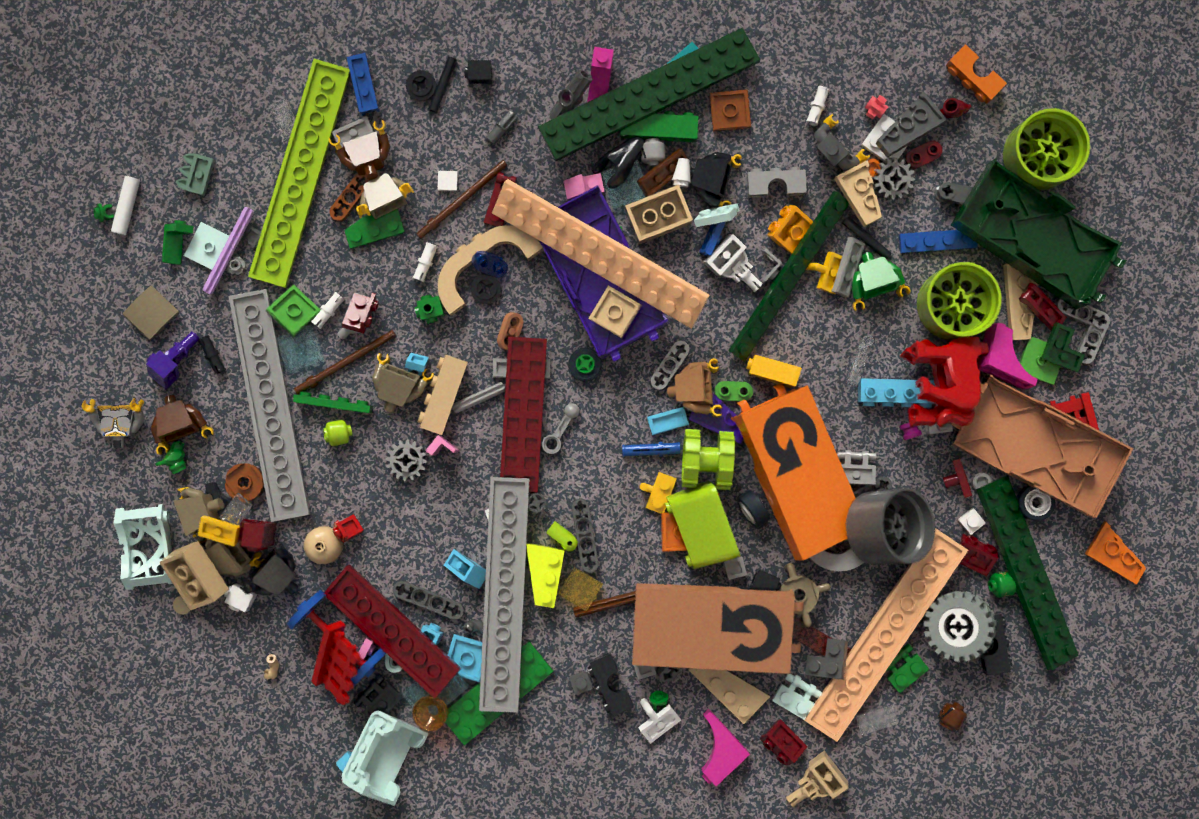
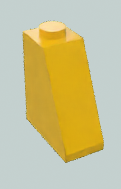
M754 355L753 359L749 358L746 369L749 370V375L776 384L781 383L788 388L796 387L802 369L798 366Z

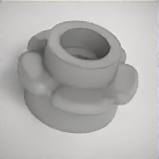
M234 256L230 259L227 270L231 274L240 275L246 267L245 261L239 256Z

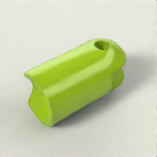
M556 521L546 532L559 542L566 551H573L578 545V541L573 534Z

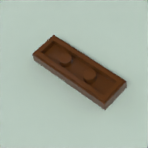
M677 149L637 180L645 197L653 195L672 180L678 159H688L683 149Z

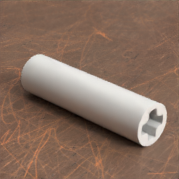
M129 176L124 177L111 232L126 236L140 183L139 179Z

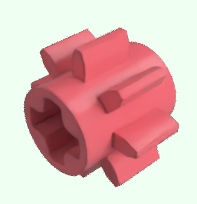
M881 95L878 98L872 96L865 106V109L868 110L866 115L872 120L876 116L880 119L888 108L885 105L887 99Z

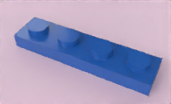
M958 230L899 234L900 254L977 248L976 242Z

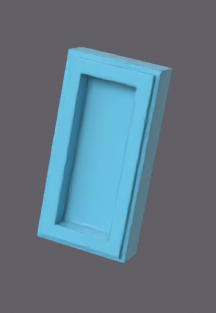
M684 407L647 417L652 435L689 425Z

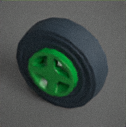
M581 347L571 354L568 368L575 379L591 381L600 374L602 359L598 357L594 349Z

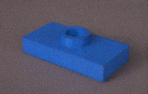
M726 222L711 224L699 254L704 256L712 255L715 246L721 241L722 235L720 234Z

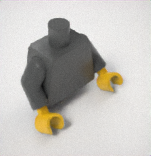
M831 114L814 133V138L817 141L815 145L838 170L847 171L867 161L870 155L865 156L863 154L864 149H861L854 157L849 154L829 131L839 123L838 120L836 122L833 121V114Z

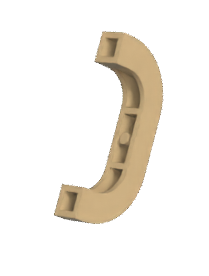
M505 225L490 229L484 234L479 233L471 239L473 242L467 246L463 244L456 249L457 253L444 264L438 279L439 297L449 315H454L466 306L457 291L456 285L457 279L463 270L502 244L516 246L529 261L544 251L540 242L515 226Z

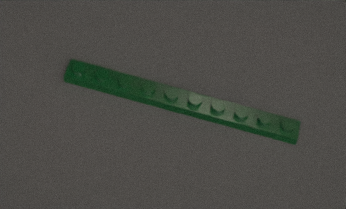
M833 191L728 350L740 360L746 361L807 269L808 264L811 263L848 207L847 199L839 192Z

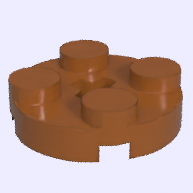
M243 463L233 466L227 472L225 489L233 499L251 501L262 493L264 482L262 472L258 467L249 463ZM242 477L249 479L248 487L240 485Z

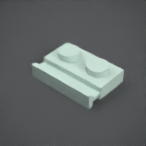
M738 203L702 210L694 219L696 227L731 221L737 212L740 211Z

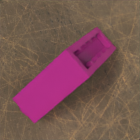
M594 47L591 65L593 80L589 85L587 102L609 91L614 54L612 49Z
M1003 323L991 325L985 330L983 342L988 343L989 353L986 356L980 355L978 369L1023 390L1036 386L1037 378L1030 375L1016 357L1012 340L1013 330L1006 327Z
M708 709L703 715L711 725L714 742L710 758L702 767V772L704 773L702 777L708 784L713 783L717 786L750 753Z

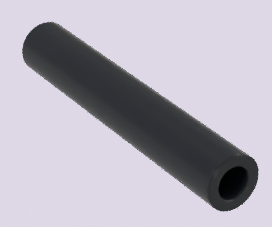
M451 56L447 58L428 110L437 113L457 59Z
M849 216L842 223L881 257H885L887 260L892 254Z

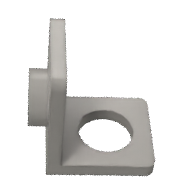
M766 248L762 253L776 266L763 279V284L768 278L772 280L780 272L777 268L782 264Z

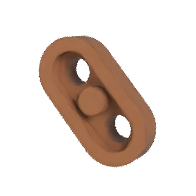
M510 312L505 315L497 337V344L500 348L508 350V337H519L523 327V318L520 314Z

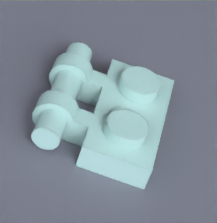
M787 674L785 680L791 682L790 685L787 687L781 684L772 701L805 720L815 704L809 700L810 697L813 695L819 698L822 692L816 689L815 685H809L802 681L798 675ZM796 687L806 691L803 696L794 691Z

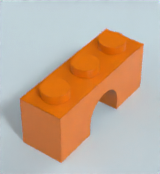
M965 44L946 64L947 70L951 75L959 77L962 80V85L967 89H971L980 102L987 104L1007 83L994 70L986 77L977 76L973 71V64L979 56Z

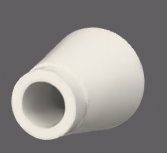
M678 159L672 178L673 186L688 187L689 183H691L689 159Z

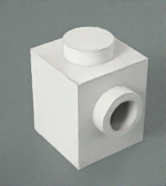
M234 584L232 587L229 586V590L224 595L226 597L224 603L229 604L228 607L237 612L239 610L243 612L249 611L257 594H245L240 589V587L244 586Z

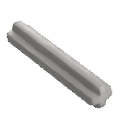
M500 382L453 403L452 409L454 413H459L505 392L504 384Z

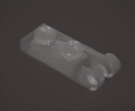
M865 335L859 340L844 385L854 387L855 384L858 385L862 375L859 371L861 366H865L868 358L865 355L867 348L874 343V338L871 335Z

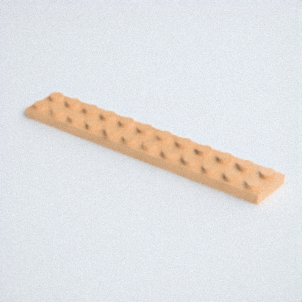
M507 179L504 182L492 214L692 329L710 296L709 294L511 180Z
M935 528V537L929 553L919 562L909 564L847 655L844 680L833 678L830 680L805 718L806 722L838 742L966 555L968 549Z

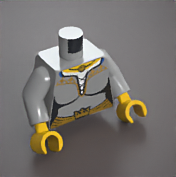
M133 398L129 405L97 406V408H94L96 404L94 399L90 400V405H87L84 400L82 409L88 412L92 423L97 431L101 433L102 437H112V448H124V437L135 436V433L139 431L144 423L143 408H141L144 405V400L142 399L138 404H136L135 398Z

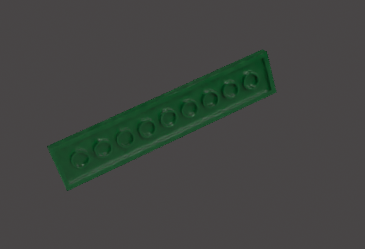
M1004 476L977 488L976 491L1008 572L1016 584L1017 595L1047 670H1054L1079 654L1026 520L1019 510V503L1009 477Z

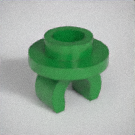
M98 203L96 208L93 209L95 219H98L100 223L104 222V219H113V214L108 215L105 212L106 209H111L112 205L106 204L102 207V204Z
M655 691L650 695L649 700L653 710L657 711V706L660 705L667 706L669 700L667 693Z

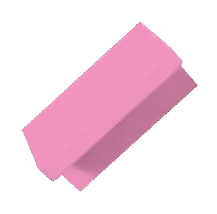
M438 435L426 451L436 456L443 446H446L453 453H458L459 449L444 437Z

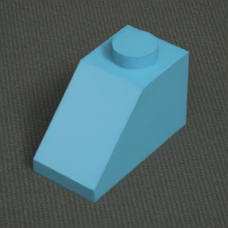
M453 549L444 566L464 582L480 589L486 579V569Z

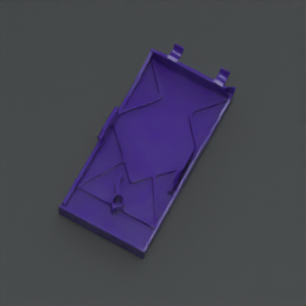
M598 185L558 207L631 249ZM540 241L573 308L587 331L598 357L601 359L611 355L613 362L621 358L619 350L649 335L651 342L658 339L659 335L656 330L670 324L664 312ZM608 285L642 305L623 338L618 337L588 319Z

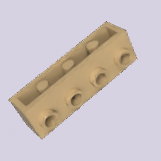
M444 355V358L440 357L437 368H439L438 375L433 376L430 384L433 387L431 394L427 393L424 404L427 405L425 412H420L417 421L420 423V428L440 435L443 434L468 362L449 355Z

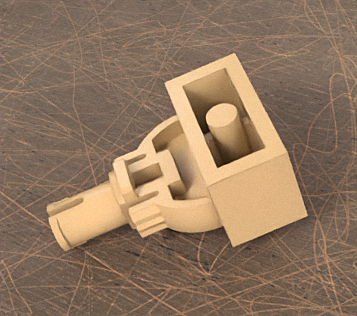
M823 751L809 761V767L805 771L804 777L798 781L800 788L787 796L786 799L789 803L791 802L790 805L792 807H795L799 802L809 797L812 801L817 797L829 795L834 799L848 789V781L827 753Z

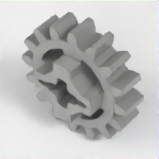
M893 158L892 162L890 159H885L886 164L879 163L880 169L874 170L878 174L872 177V179L877 180V183L873 186L879 187L877 193L884 192V198L890 195L892 200L895 199V196L901 199L902 193L909 194L907 188L914 187L910 184L911 181H915V178L911 177L914 170L908 169L911 166L910 164L904 165V159H901L899 162L897 158ZM889 167V171L883 175L884 171ZM900 168L904 171L905 175L900 172ZM895 176L897 180L891 181L890 178ZM882 182H885L888 185L889 190H887L884 187ZM905 182L903 187L899 189V186Z
M409 439L406 440L405 444L402 440H399V446L393 444L394 450L387 451L390 457L385 458V460L390 461V464L386 467L393 469L390 474L396 473V479H400L403 476V480L407 481L410 476L411 480H415V474L420 477V470H426L423 463H428V460H424L423 457L427 453L421 452L424 448L423 446L416 447V441L411 445ZM404 448L403 453L395 456L400 449ZM411 449H414L417 452L419 458H416L412 454ZM406 455H408V458L415 460V462H409L406 466L405 462L398 459L406 458ZM395 463L402 467L401 471L396 468ZM415 464H419L418 467L410 473L411 467Z

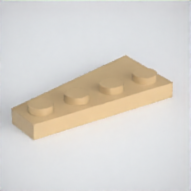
M1005 264L1003 268L1008 328L1013 330V341L1029 340L1032 334L1034 314L1027 305L1019 301V297L1022 293L1026 292L1025 288L1029 283H1034L1037 286L1039 284L1009 264Z
M688 669L743 724L771 697L727 670Z

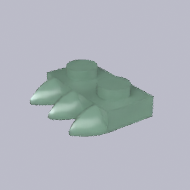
M195 153L186 154L183 158L191 166H183L179 170L188 178L178 179L176 184L187 192L205 196L215 160Z

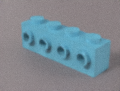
M858 379V402H863V406H875V403H882V407H894V403H901V407H911L913 404H920L924 408H932V404H934L927 400H918L917 394H920L921 391L920 388L916 387L915 382L917 380ZM929 380L935 386L934 380Z

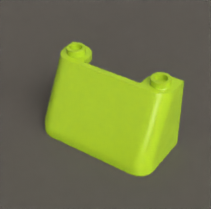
M708 480L698 484L696 488H688L666 497L668 502L665 503L668 514L672 513L675 517L687 549L685 560L688 567L692 566L693 569H698L740 557L739 549L714 484Z

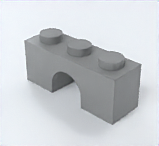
M791 167L789 170L781 171V168H771L770 171H762L759 168L751 169V172H748L746 175L747 198L767 197L768 185L772 182H779L784 186L785 196H804L807 193L806 170H800V167Z

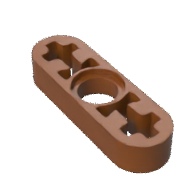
M356 174L331 206L330 216L335 221H344L360 201L361 194L364 191L363 185H360L358 188L361 191L360 194L352 189V186L354 185L357 188L359 185L358 179L366 178L365 182H369L370 180L367 179L366 174ZM350 192L356 196L355 200L351 203L345 200L346 194ZM343 201L349 208L347 209L344 206L342 209L343 215L335 217L336 213L334 211L335 209L340 210L343 205L340 202Z

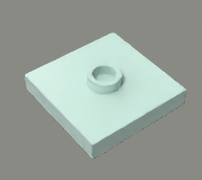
M201 222L184 256L212 270L229 235Z

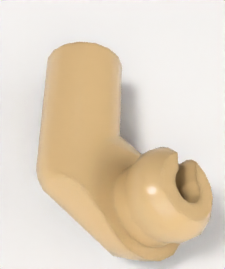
M270 654L266 658L270 669L264 671V677L267 680L275 679L279 669V661L274 654Z

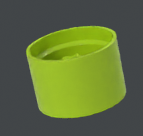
M1055 108L1040 110L1028 117L1009 134L1003 149L1005 168L1039 191L1052 189L1075 176L1083 168L1090 152L1089 135L1083 123L1070 112ZM1044 123L1050 124L1046 133H1044ZM1031 132H1035L1038 135V139L1032 138ZM1021 133L1025 136V140L1020 137ZM1052 135L1056 137V143L1051 141ZM1068 140L1070 146L1062 147V142ZM1020 146L1025 148L1026 154H1022L1019 151ZM1045 147L1048 148V150H1047L1048 153H1045V152H1044ZM1059 153L1063 155V161L1060 160ZM1026 164H1030L1033 168V171L1028 169ZM1059 165L1068 169L1065 174L1058 167ZM1045 167L1050 168L1051 175L1046 174Z
M958 262L948 265L931 275L921 286L917 298L919 318L928 331L942 339L955 340L960 337H970L979 334L994 323L1000 312L1002 301L1000 287L994 276L980 265L970 262ZM954 272L959 273L958 282L956 284L954 283ZM943 282L949 285L948 292L942 289ZM962 282L968 285L967 292L961 287ZM980 285L983 292L974 295L975 293L972 291ZM933 287L937 290L939 295L931 292ZM934 298L939 301V308H935L932 305ZM958 298H959L960 301L963 302V303L960 304V305H959V303H955V300L958 299ZM971 299L977 301V308H973L970 304ZM939 310L941 314L935 317L933 312ZM976 312L984 315V317L980 321L972 313ZM943 315L949 318L948 325L942 322L941 318ZM962 315L968 318L967 325L961 322ZM954 322L958 326L959 332L953 331Z

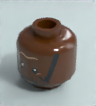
M955 701L953 704L945 703L938 714L939 724L952 732L953 730H960L967 718V714L963 711L965 707Z

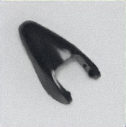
M635 136L608 151L594 164L592 172L598 174L611 160L616 165L617 170L608 180L607 186L611 189L620 186L629 176L633 164L644 145V139L640 136Z

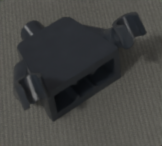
M283 543L279 544L281 546L279 550L274 548L249 575L251 582L248 579L244 580L247 585L240 587V589L245 594L255 593L269 596L274 594L278 596L283 590L287 591L290 595L296 592L298 585L292 581L296 576L294 572L296 565L293 555L285 548Z

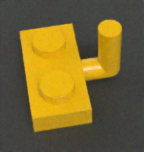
M827 252L824 265L819 263L808 264L806 270L821 272L817 284L818 289L830 294H836L832 292V288L842 259L841 255Z
M658 472L654 486L641 483L639 488L651 493L645 508L658 513H664L666 509L665 503L668 502L666 497L671 495L677 478Z

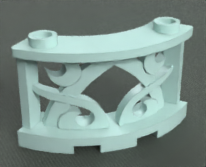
M163 504L158 505V507L126 511L124 508H119L115 511L114 526L119 544L124 545L123 550L125 552V555H121L120 579L126 590L134 589L136 586L161 583L173 584L165 571L163 575L151 576L150 567H152L153 571L159 572L158 566L161 565L159 562L172 552L168 523L170 516L169 512L165 511ZM157 517L158 524L154 525L152 519H150L147 525H145L144 518ZM130 519H139V522L131 521ZM139 529L138 537L133 538L131 532L134 531L135 533H138ZM144 532L151 535L159 543L158 549L149 560L143 552L133 550V545L142 540ZM136 556L142 559L143 565L141 561L138 564L135 563L134 559ZM145 572L146 577L135 578V576Z

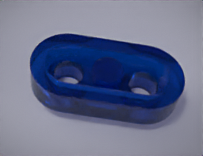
M478 251L472 257L473 266L480 272L499 278L508 271V265L503 258L486 251Z

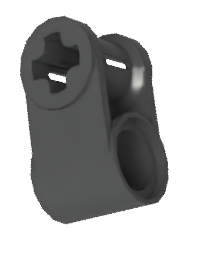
M945 182L935 189L934 196L940 202L957 207L961 205L960 207H962L973 187Z

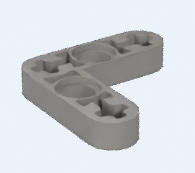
M1058 299L1055 305L1065 316L1087 325L1077 351L1084 353L1088 347H1094V349L1088 350L1087 355L1089 359L1083 360L1082 364L1093 362L1109 326L1110 317L1105 312L1087 305L1082 307L1087 311L1086 318H1080L1078 316L1079 309L1076 310L1074 308L1072 310L1067 308L1063 310L1061 303L1064 301ZM1092 316L1095 318H1099L1102 316V321H1104V324L1098 325V321L1095 319H1091L1090 322L1088 320ZM1090 333H1094L1097 336V341L1094 344L1088 341Z

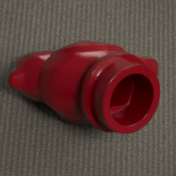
M949 98L944 102L943 108L940 111L946 118H958L966 114L972 105L956 98Z

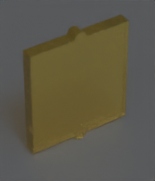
M574 567L569 577L564 580L565 583L558 595L587 612L593 601L597 599V594L603 584Z

